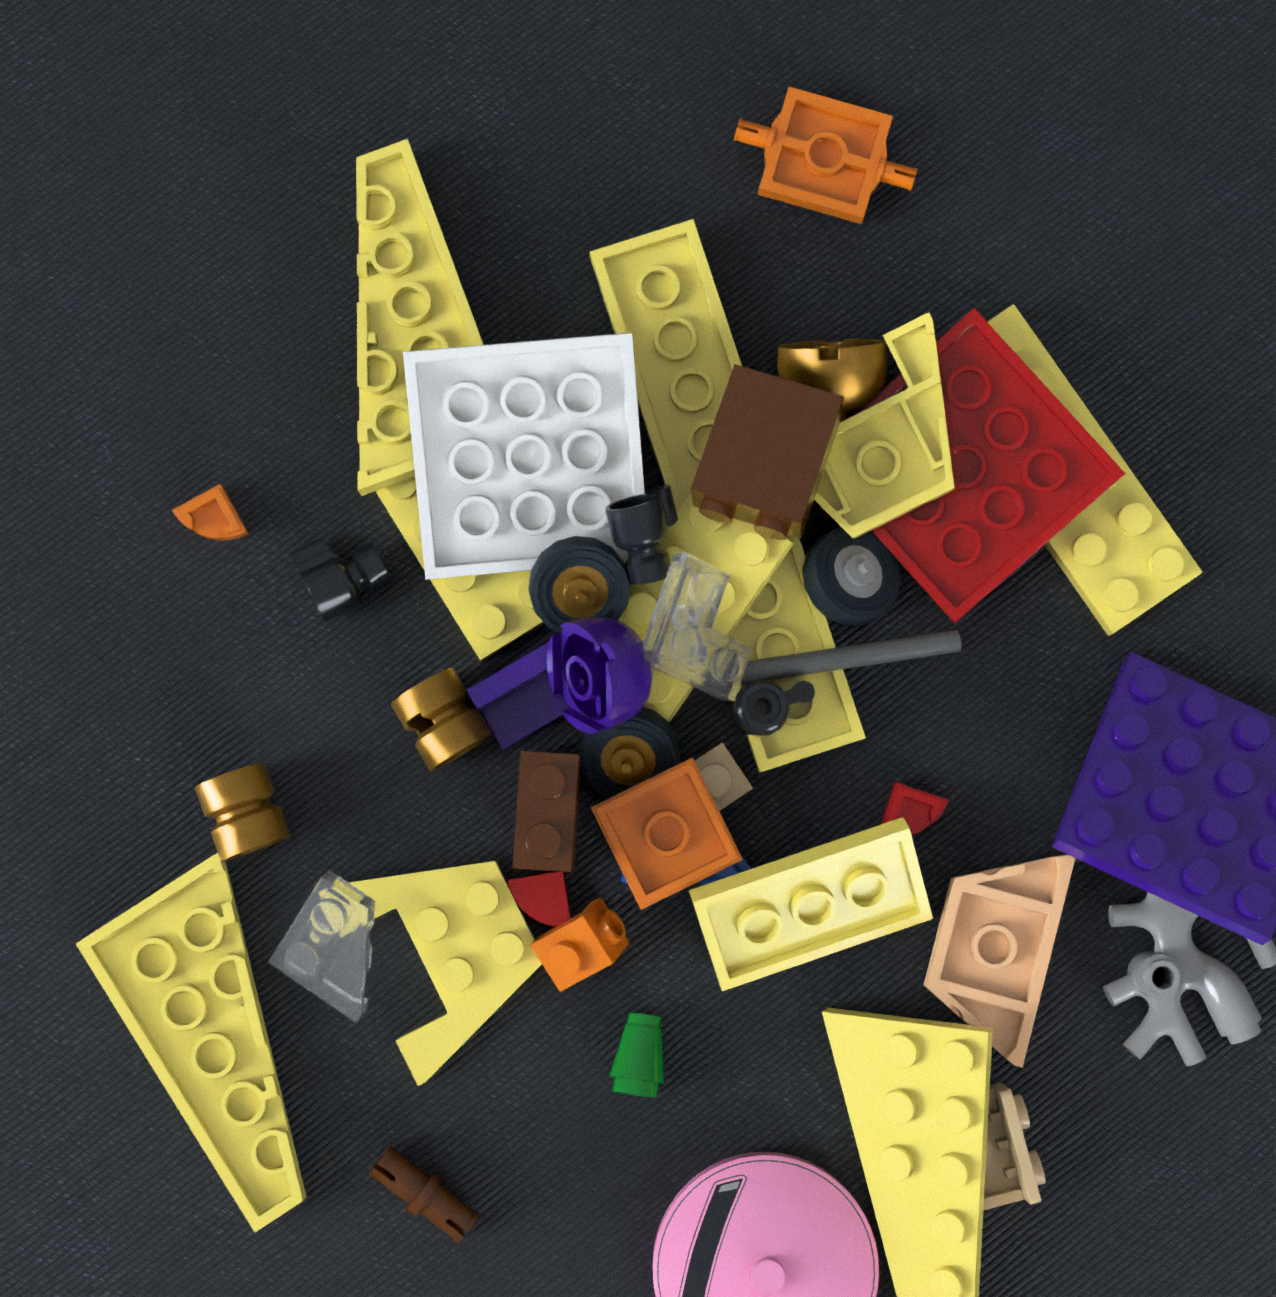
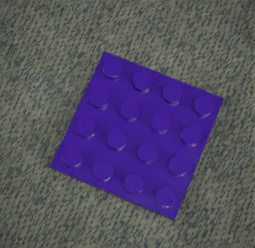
M1130 652L1123 660L1051 847L1260 945H1264L1272 939L1276 927V718Z

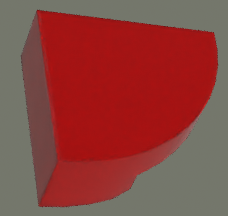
M894 782L881 824L903 817L910 828L911 835L917 834L939 819L949 800Z
M556 871L508 880L512 896L519 907L536 921L550 926H558L571 919L564 872Z

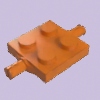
M788 87L782 111L773 121L771 127L740 118L734 136L735 142L739 141L765 149V169L758 195L858 224H862L869 198L880 182L911 191L918 169L886 160V139L893 116L793 87Z

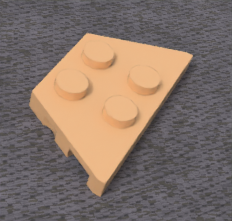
M1062 854L951 877L924 981V986L967 1025L993 1028L992 1047L1011 1064L1022 1068L1075 858L1070 855Z

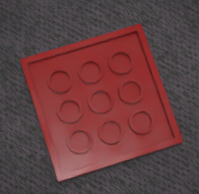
M975 308L968 312L936 342L955 490L871 530L954 623L1126 474ZM902 374L858 413L906 390L908 386Z

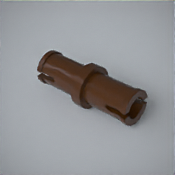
M389 1145L384 1150L383 1156L380 1155L368 1172V1176L375 1178L407 1203L405 1210L413 1216H416L418 1213L422 1214L452 1237L456 1243H459L464 1238V1231L468 1233L479 1216L478 1211L471 1209L440 1185L441 1177L434 1172L428 1176L398 1153L392 1145Z

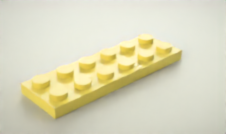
M1013 304L989 320V325L1126 473L1045 544L1048 551L1109 636L1203 572Z

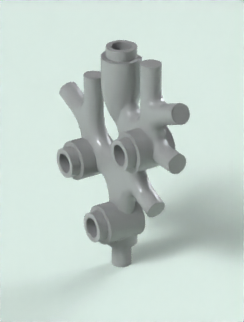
M1147 892L1146 898L1139 903L1109 905L1108 916L1111 927L1136 926L1144 928L1151 933L1155 942L1154 952H1141L1132 958L1128 965L1126 976L1103 986L1105 995L1113 1007L1136 996L1143 997L1148 1002V1012L1143 1021L1122 1044L1131 1054L1140 1060L1158 1038L1168 1035L1173 1039L1186 1066L1195 1065L1206 1059V1055L1180 1003L1182 993L1189 989L1195 990L1201 995L1220 1036H1227L1230 1044L1247 1041L1262 1031L1258 1024L1262 1018L1241 979L1226 964L1201 952L1193 943L1191 936L1192 925L1198 915ZM1247 939L1261 969L1276 965V947L1272 939L1264 945ZM1161 966L1164 971V979L1155 986L1152 974L1156 968Z

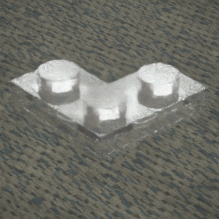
M674 553L643 641V660L650 663L652 667L720 700L735 701L752 648L712 628L730 575L689 553Z

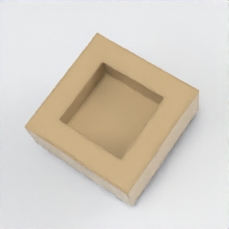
M723 742L695 760L719 811L753 789Z

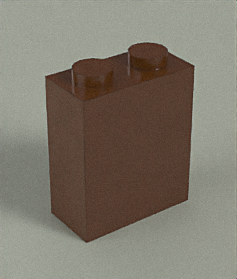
M734 364L691 487L693 506L700 508L699 512L703 516L717 522L731 523L734 518L753 524L756 532L772 539L785 540L787 535L801 539L842 418L844 396Z
M520 751L513 853L514 869L572 872L575 869L581 782V757L579 754Z

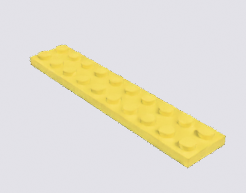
M694 219L589 252L614 333H632L638 406L664 485L669 484L671 487L677 512L691 493V487L734 364L742 366ZM787 535V538L794 542V545L719 651L734 698L740 689L747 685H740L737 662L836 648L826 617L813 605L804 587L802 569L806 556L799 538ZM843 669L768 680L781 687L783 691L792 689L800 681H808L815 689L814 698L804 705H790L787 721L781 729L770 736L755 737L746 734L758 773L866 738Z

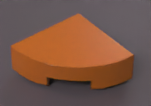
M221 484L172 509L183 525L196 534L208 539L234 540L249 534L227 491Z

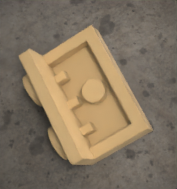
M1002 1083L990 1085L983 1211L1024 1199L1030 1205L1041 1202L1038 1185L1046 1183L1036 1150L1028 1151L1022 1131L1023 1129L1030 1128V1120L1024 1100L1020 1094L1013 1096L1011 1089Z

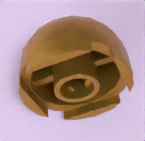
M844 339V342L813 340L781 344L778 347V374L780 378L844 396L843 414L840 421L842 422L851 417V411L867 407L882 391L888 369L886 341L879 339Z

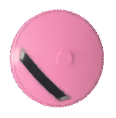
M751 1152L723 1159L698 1173L678 1192L669 1205L659 1226L653 1251V1283L656 1297H876L878 1290L879 1260L876 1242L866 1216L855 1198L844 1185L823 1168L810 1161L784 1153Z

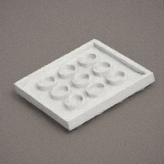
M632 333L403 351L425 580L531 570L542 551L558 540L573 536L596 538L611 546L624 562L627 561L629 558L627 551L618 548L613 542L605 508L615 501L645 493Z

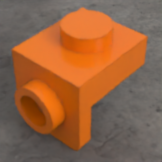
M598 898L589 903L580 914L538 936L530 946L561 992L612 965L628 946L629 942L621 918L616 912L608 909L601 898Z

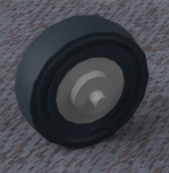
M842 527L825 533L817 539L806 553L802 569L804 587L813 605L826 618L841 625H863L885 614L897 599L901 583L899 566L894 555L871 531L855 539Z

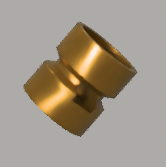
M448 668L427 678L404 692L391 703L405 730L416 731L419 735L415 747L430 772L461 757L493 735L477 708H467L465 705L469 694L454 668Z
M256 763L227 772L194 787L204 816L216 819L217 825L211 831V835L221 862L254 852L291 836L281 807L270 805L268 801L275 791L265 763Z

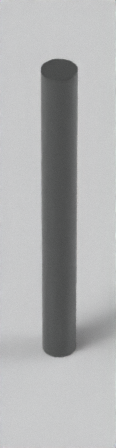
M952 630L737 662V673L741 685L757 680L768 681L961 652V639L959 631Z

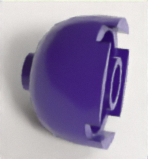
M600 616L584 617L560 625L563 628L562 632L553 634L548 642L546 663L549 684L553 695L563 692L565 700L570 707L569 709L562 710L567 721L581 732L595 734L611 729L635 717L644 707L650 696L654 667L651 652L639 635L622 621Z

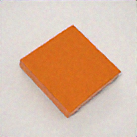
M693 757L591 807L641 910L743 860Z

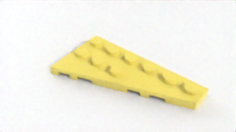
M408 139L356 157L357 221L359 223V254H357V275L359 277V302H357L359 421H357V441L360 445L358 492L361 496L415 477L403 351L484 345Z
M217 852L77 942L76 946L253 1231L257 1232L303 1202L306 1198V1192L226 861L221 862Z
M835 1008L823 1010V1019L897 1297H979L993 1028Z

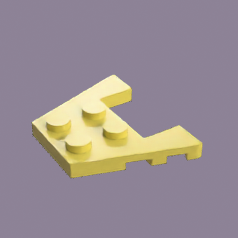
M929 312L883 335L908 388L840 422L814 500L853 539L955 490L934 323Z
M497 861L334 884L321 889L343 934L393 909H397L433 981L447 1013L396 1040L418 1086L425 1083L542 965L530 946L535 937L519 905L512 896L509 885Z

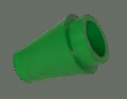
M628 1013V1021L609 1077L614 1078L612 1092L657 1098L659 1084H664L662 1029L660 1028L662 1017Z

